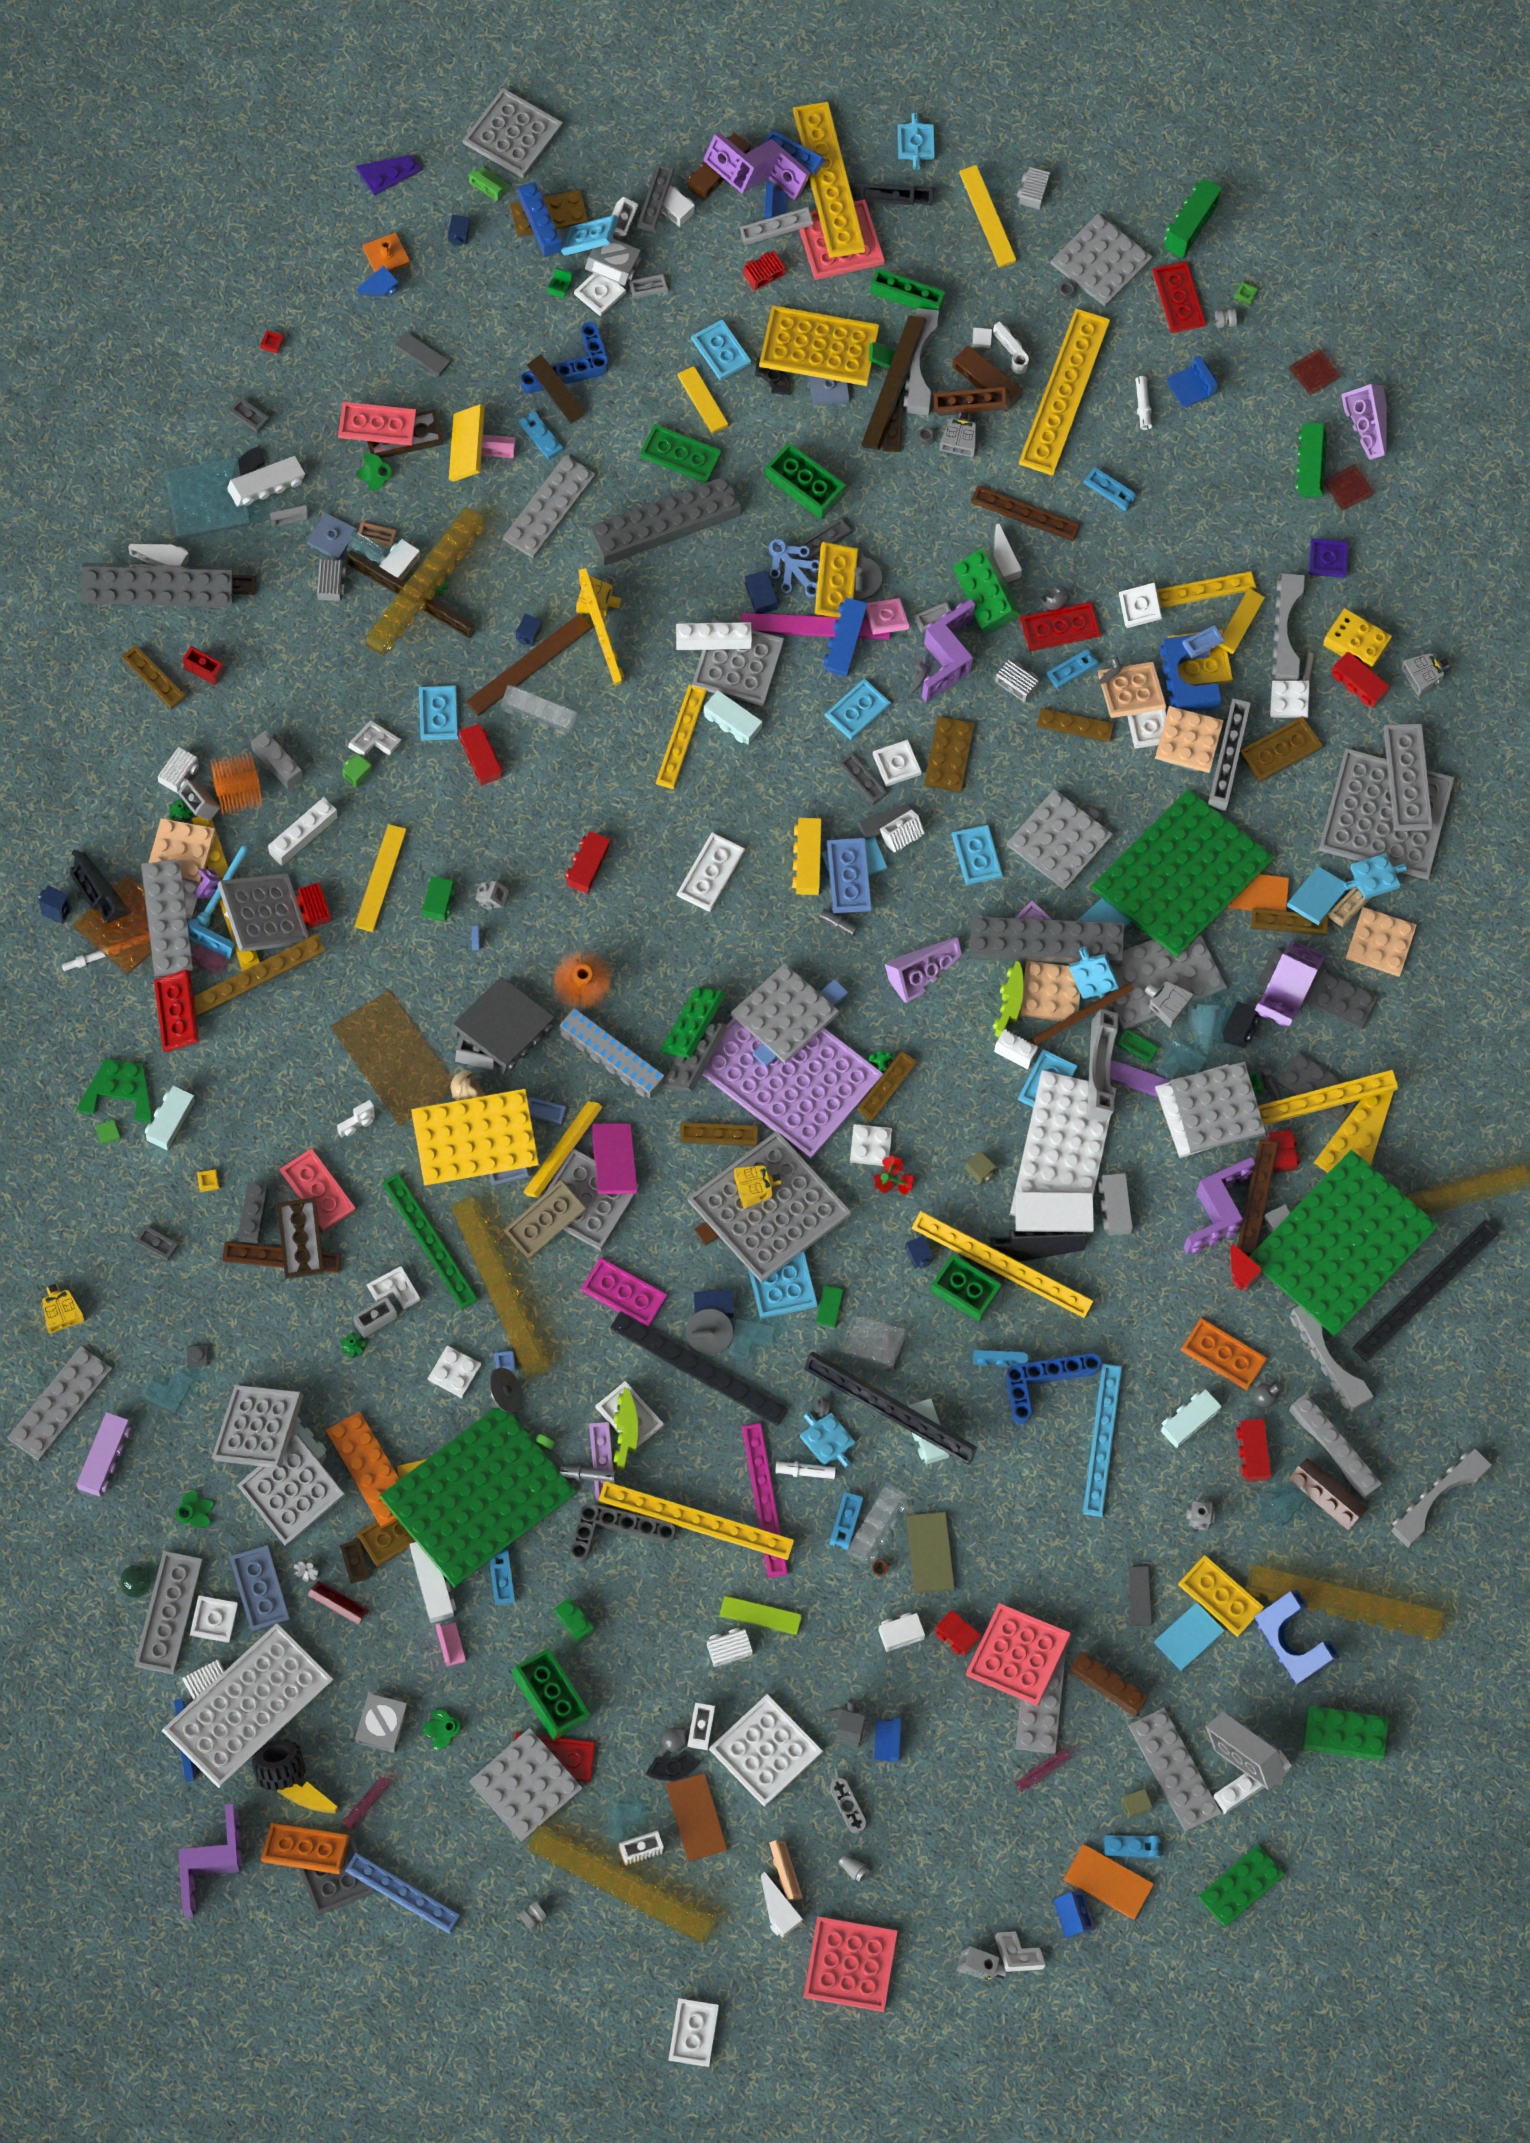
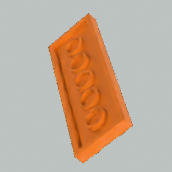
M361 1412L326 1429L328 1437L380 1527L384 1528L397 1521V1518L382 1502L379 1495L400 1479Z

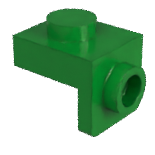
M556 267L553 278L547 287V293L564 299L570 288L573 273Z

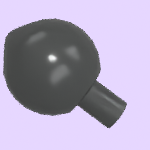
M1279 1383L1273 1386L1269 1384L1259 1385L1253 1392V1399L1260 1407H1270L1276 1402L1277 1392L1282 1387Z
M675 1727L667 1729L661 1738L663 1746L657 1753L663 1757L668 1751L677 1752L681 1750L686 1742L684 1730Z

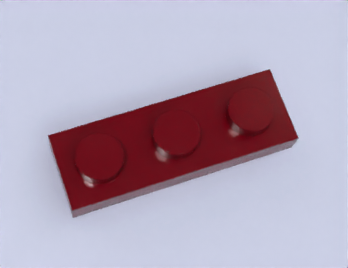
M320 1581L308 1593L315 1601L326 1605L332 1611L345 1616L349 1621L358 1625L367 1617L370 1611Z

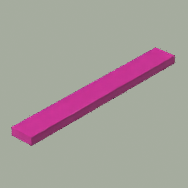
M742 613L741 623L751 622V630L765 634L835 637L836 631L833 630L835 620L840 618ZM863 619L858 638L889 640L890 632L873 635L868 619Z
M762 1424L742 1426L760 1530L781 1536ZM764 1553L768 1578L788 1575L785 1559Z

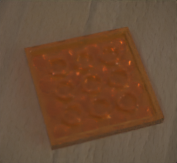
M126 876L113 889L131 910L129 915L113 922L105 923L100 909L97 911L90 908L73 923V927L128 975L149 957L152 952L144 890L130 877Z

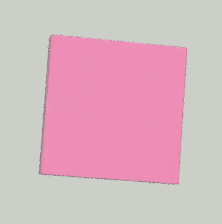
M900 598L867 603L865 613L873 635L909 629V623Z

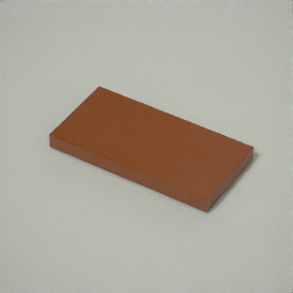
M705 1773L666 1784L688 1862L727 1851Z

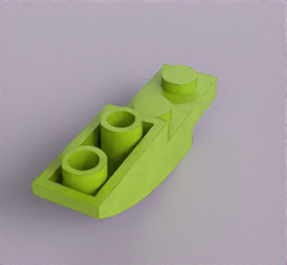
M1016 961L1014 967L1010 966L1007 977H1009L1008 982H1003L1000 993H1002L1001 1000L1004 1002L1000 1009L1002 1016L1000 1019H996L993 1029H996L995 1036L997 1037L1001 1036L1008 1022L1016 1025L1019 1017L1024 986L1022 968L1018 961Z
M624 1387L623 1394L619 1393L617 1405H621L620 1411L615 1412L614 1417L617 1430L623 1431L619 1432L618 1444H621L620 1451L616 1450L614 1462L617 1463V1469L625 1470L628 1452L636 1453L638 1444L636 1407L629 1389Z

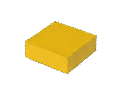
M216 1169L197 1172L200 1192L219 1189Z

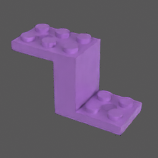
M718 132L714 135L703 159L704 162L742 194L770 179L795 201L800 197L811 174L809 170L772 139L745 154Z
M971 599L967 602H961L954 611L946 612L939 621L930 623L926 628L924 645L942 667L934 676L931 674L924 680L922 698L925 702H928L971 672L973 657L953 634L973 620L975 604Z
M1292 940L1282 954L1269 985L1255 1008L1258 1014L1265 1018L1271 1017L1282 1026H1290L1299 1013L1326 956Z
M1252 1157L1200 1180L1196 1193L1213 1225L1187 1236L1184 1245L1186 1254H1197L1207 1245L1214 1246L1220 1242V1239L1224 1237L1229 1239L1238 1234L1237 1231L1243 1219L1227 1190L1232 1188L1233 1184L1238 1181L1244 1183L1250 1179L1255 1166Z
M225 1804L228 1845L179 1849L182 1910L185 1918L193 1917V1911H197L196 1898L194 1894L192 1895V1891H195V1879L193 1876L239 1872V1866H243L241 1850H238V1846H242L240 1830L236 1829V1826H240V1816L238 1810L234 1809L233 1804Z

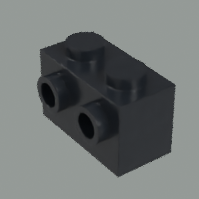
M1236 1002L1222 1032L1224 1042L1246 1048L1248 1042L1250 1043L1253 1039L1255 1027H1258L1261 1022V1016L1255 1010L1256 1007Z

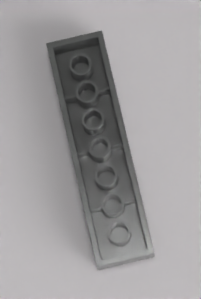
M727 476L591 525L590 536L603 565L606 566L740 516L741 505Z
M83 563L82 604L232 607L233 567Z
M972 917L970 959L1075 963L1082 959L1079 949L1086 947L1089 956L1106 954L1110 965L1122 966L1124 923Z

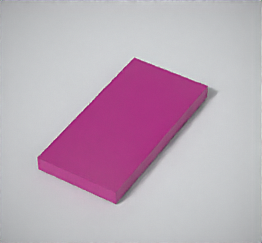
M592 1124L598 1194H636L637 1184L631 1124Z
M601 1257L581 1288L582 1292L614 1310L626 1314L648 1328L668 1297V1294Z

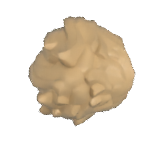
M469 1070L459 1072L451 1082L452 1098L455 1101L485 1096V1093L479 1087V1082L473 1081V1073Z

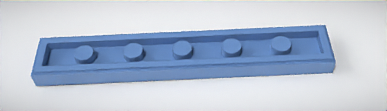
M834 979L819 994L835 1006L848 995V992ZM764 1044L759 1046L752 1054L765 1068L778 1058Z
M358 1853L354 1854L345 1869V1872L447 1933L451 1932L460 1917L458 1913Z

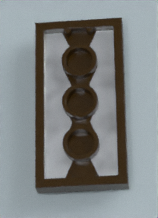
M434 409L416 413L412 446L367 441L370 454H375L381 459L444 445Z
M316 1198L278 1202L277 1209L285 1279L324 1274Z

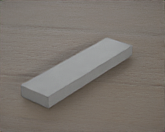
M806 207L739 228L743 243L746 245L813 226L814 224L810 209Z

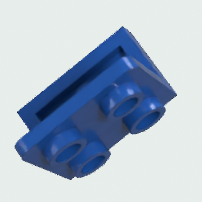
M1200 355L1193 358L1190 368L1176 373L1167 379L1168 385L1183 408H1187L1215 395L1218 385L1217 378L1210 373L1207 362L1203 361Z

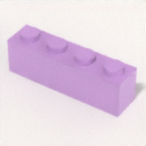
M106 1412L78 1479V1489L99 1497L102 1492L107 1491L109 1474L114 1473L117 1465L115 1463L116 1457L121 1456L124 1445H122L123 1440L128 1438L131 1432L127 1419Z

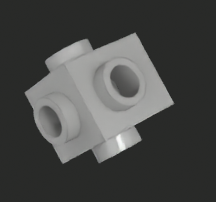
M497 881L482 882L475 899L486 909L501 908L504 906L509 890Z
M1196 1500V1502H1192L1191 1507H1187L1186 1519H1189L1188 1526L1204 1530L1209 1528L1211 1522H1214L1215 1511L1212 1510V1504H1209L1207 1501Z

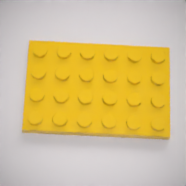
M772 305L759 367L867 386L872 364L868 360L869 344L872 342L876 343L879 324Z
M526 1089L411 1109L424 1186L539 1165Z

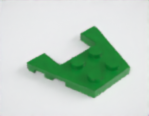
M105 1059L77 1106V1112L94 1115L97 1097L103 1096L137 1101L134 1120L152 1122L143 1064Z

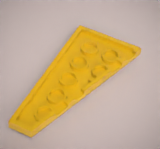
M584 568L579 570V582L614 685L622 684L621 678H624L622 668L617 667L616 661L618 657L616 651L612 650L610 645L612 639L610 633H607L605 629L606 618L604 612L599 610V597L593 592L595 590L592 577L588 576L587 570Z
M1394 1091L1361 1099L1314 1161V1164L1329 1173L1352 1149L1371 1165Z

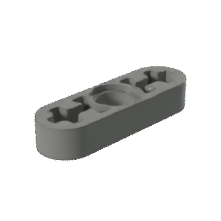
M836 1778L831 1782L830 1792L848 1829L855 1834L861 1833L865 1829L866 1820L847 1781L843 1778ZM836 1783H839V1785H844L845 1787H843L842 1791L844 1795L848 1793L849 1796H845L841 1800H839L838 1798L841 1797L840 1791L834 1790L836 1788ZM844 1801H851L854 1808L851 1811H845L842 1804ZM856 1811L858 1812V1814H855L856 1820L862 1822L859 1829L856 1826L852 1827L854 1822L852 1816L847 1818V1816L854 1814Z

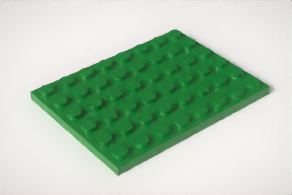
M1188 789L1091 885V889L1178 958L1274 861L1275 857Z
M1351 1149L1249 1258L1262 1268V1273L1335 1337L1439 1225Z
M498 1407L492 1409L379 1495V1498L455 1588L571 1499L577 1492L565 1477L560 1474V1471L511 1413L502 1411Z

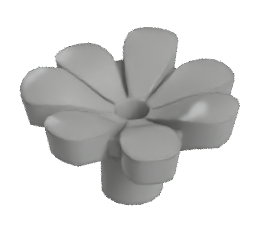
M308 1559L307 1562L300 1560L294 1565V1569L297 1570L295 1575L298 1577L303 1576L302 1580L307 1582L310 1578L316 1580L319 1570L313 1567L315 1562L312 1559Z

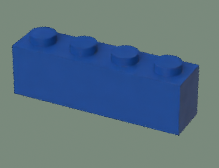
M536 182L518 187V198L544 258L560 253L561 239Z
M847 597L844 603H840L838 613H841L839 620H835L833 630L836 631L835 637L830 638L828 645L831 651L829 655H825L823 665H826V672L847 677L867 603Z

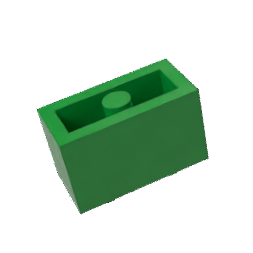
M431 876L422 909L423 917L445 922L446 916H450L452 905H449L451 899L455 898L456 888H454L452 880Z
M571 1597L554 1608V1615L578 1645L594 1633V1627Z

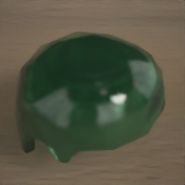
M128 1566L121 1575V1589L125 1595L139 1598L148 1592L151 1577L148 1570L142 1566Z

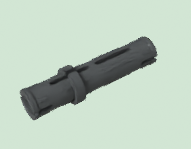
M562 1465L560 1470L568 1471L560 1472L561 1475L567 1478H576L578 1481L586 1479L616 1484L619 1480L618 1478L611 1477H619L618 1471L585 1468L583 1465H578L577 1467Z

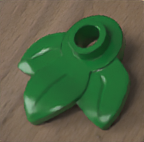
M365 454L363 455L365 466L357 471L356 476L362 481L369 482V490H378L383 486L384 481L392 476L393 469L390 464L382 462L379 456ZM385 468L387 473L382 475L380 469Z
M190 1491L183 1496L182 1505L176 1509V1519L183 1524L189 1523L195 1528L207 1527L211 1522L206 1515L211 1511L213 1501L198 1499L196 1491ZM187 1511L189 1515L188 1517H183L182 1513Z
M438 1709L432 1711L433 1720L425 1723L421 1729L426 1736L434 1738V1750L447 1747L452 1737L457 1736L461 1730V1724L458 1719L450 1717L445 1710ZM449 1724H453L452 1730H448Z

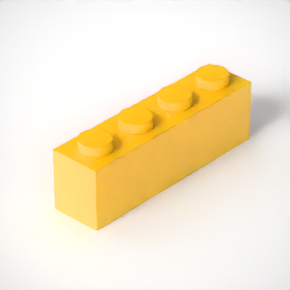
M798 818V824H794V836H797V842H794L793 853H797V859H793V870L796 871V877H793L792 888H796V894L819 895L821 819Z

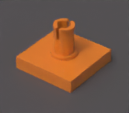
M396 232L362 245L374 272H377L383 265L389 272L410 265V260Z

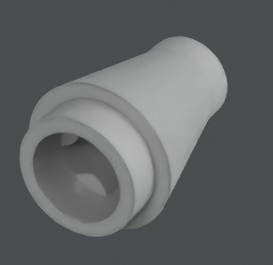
M846 1854L839 1861V1865L844 1868L854 1881L859 1883L867 1877L870 1871L866 1864Z

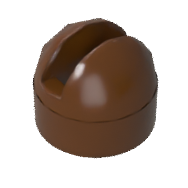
M878 1559L872 1564V1571L876 1575H884L888 1570V1564L882 1559ZM882 1562V1570L878 1572L879 1563Z

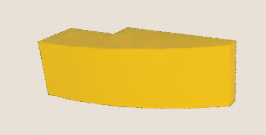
M308 1782L302 1787L294 1784L293 1787L285 1788V1790H277L285 1798L305 1808L323 1813L336 1814L338 1812V1807Z

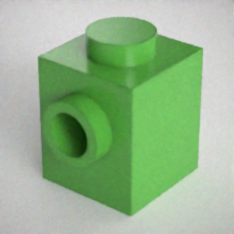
M358 754L354 758H349L342 769L343 777L356 788L372 773L371 762L366 757H361Z

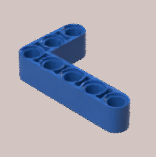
M592 322L583 324L581 328V339L587 356L550 365L565 385L605 375L608 370V359L598 328ZM579 368H584V369H586V370L580 371V370H578V369H579ZM530 370L521 375V389L525 393L544 390Z
M1090 1353L1010 1366L1006 1373V1385L1014 1421L1018 1424H1025L1030 1419L1031 1404L1027 1385L1095 1375L1101 1365L1100 1357L1097 1354ZM1087 1362H1094L1096 1364V1367H1089L1087 1365ZM1068 1365H1075L1077 1367V1370H1070L1068 1368ZM1054 1367L1058 1370V1373H1050L1048 1369ZM1035 1370L1039 1375L1036 1377L1031 1376L1029 1371ZM1016 1373L1020 1378L1017 1380L1012 1379L1010 1374ZM1021 1392L1023 1397L1017 1398L1013 1393ZM1023 1410L1027 1415L1021 1417L1017 1414V1411Z

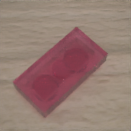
M194 943L191 948L192 964L217 976H221L229 962V958L197 943Z

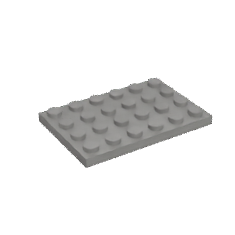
M1201 935L1178 958L1152 939L1124 950L1122 966L1111 965L1119 983V988L1130 983L1135 989L1110 1003L1113 1011L1118 1013V1022L1123 1031L1126 1028L1130 1029L1158 1017L1149 1008L1152 997L1145 993L1150 983L1161 988L1164 982L1168 981L1192 993L1193 998L1190 1004L1227 989Z

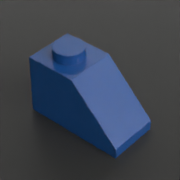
M383 265L356 290L362 296L386 297L388 294L390 296L398 290L397 286L399 283Z

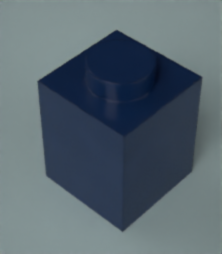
M452 214L448 231V242L454 245H466L470 230V217Z
M525 613L516 630L518 642L522 645L533 646L542 630V620Z
M924 1236L906 1243L905 1250L914 1269L918 1267L923 1269L931 1264L933 1254Z

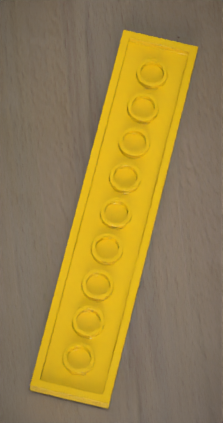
M828 102L793 107V115L801 146L822 156L826 160L816 175L811 173L809 179L829 258L864 253L865 246Z
M1075 309L1020 457L1019 465L1052 476L1054 475L1110 319Z

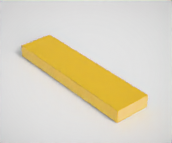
M693 366L678 373L680 381L711 434L727 428L728 423L696 368Z
M1251 588L1247 590L1222 634L1224 643L1218 645L1219 647L1231 654L1235 652L1265 597Z

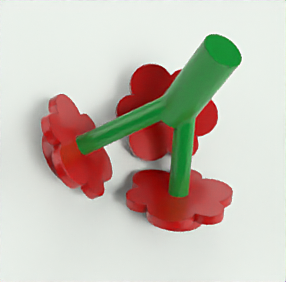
M894 1155L884 1158L882 1164L884 1165V1170L888 1171V1173L881 1172V1174H876L873 1177L874 1187L885 1194L894 1188L893 1182H897L899 1184L898 1191L903 1195L908 1194L909 1190L913 1189L914 1176L905 1173L899 1179L893 1177V1175H897L899 1171L903 1170V1160L899 1157L895 1158Z

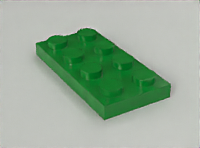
M654 424L640 452V458L700 482L708 483L722 451Z
M695 987L660 1051L666 1055L691 1058L726 994L722 990Z
M1257 1844L1202 1892L1198 1898L1225 1928L1284 1877L1285 1874Z

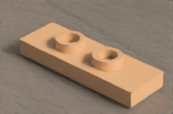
M778 1840L770 1842L769 1844L774 1856L773 1863L778 1869L779 1882L784 1889L787 1900L797 1901L803 1899L786 1842Z

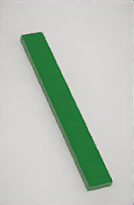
M398 1173L383 1181L384 1188L460 1309L463 1310L477 1302V1296L401 1175Z

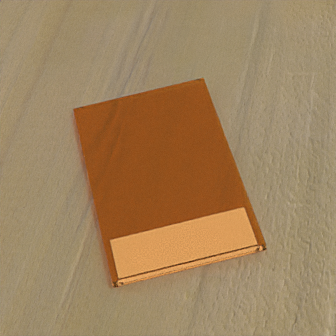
M389 991L330 1026L399 1126L413 1118L411 1109L432 1106L452 1093L450 1088L451 1078Z

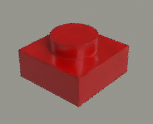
M266 330L260 344V349L278 354L284 340V335Z

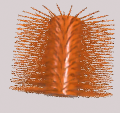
M251 754L249 757L248 755L246 756L247 761H245L243 756L242 763L240 758L236 762L237 759L235 757V766L232 758L230 759L231 767L229 760H227L228 772L224 759L222 760L223 767L220 763L221 761L218 762L219 769L216 760L215 768L213 763L211 764L215 793L219 799L218 802L222 813L223 804L225 812L227 811V806L231 812V804L233 811H235V805L237 810L239 809L238 804H240L241 810H243L242 800L245 810L247 809V804L248 806L251 804L250 800L253 806L255 805L254 798L256 806L258 805V799L260 804L262 803L259 778Z
M583 950V963L580 952L579 955L576 954L578 958L573 957L572 959L574 960L566 962L564 968L560 966L558 967L559 969H556L559 975L555 976L557 978H554L555 983H553L556 984L554 986L560 987L556 990H560L561 993L565 994L562 996L564 997L563 999L567 996L572 999L571 1004H574V1008L577 1001L579 1007L580 996L581 1008L582 996L584 1008L585 1003L589 1006L593 1003H589L597 1000L596 998H598L597 996L600 995L601 991L602 993L607 992L605 987L606 989L610 988L608 986L611 980L608 979L611 978L607 977L612 976L608 975L610 973L604 972L599 968L601 963L597 965L594 957L589 959L590 957L588 956L587 959V953L584 964Z

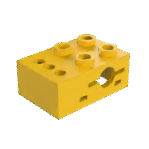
M1344 608L1327 633L1323 646L1342 657L1347 652L1358 656L1361 659L1359 661L1372 671L1389 646L1392 636Z

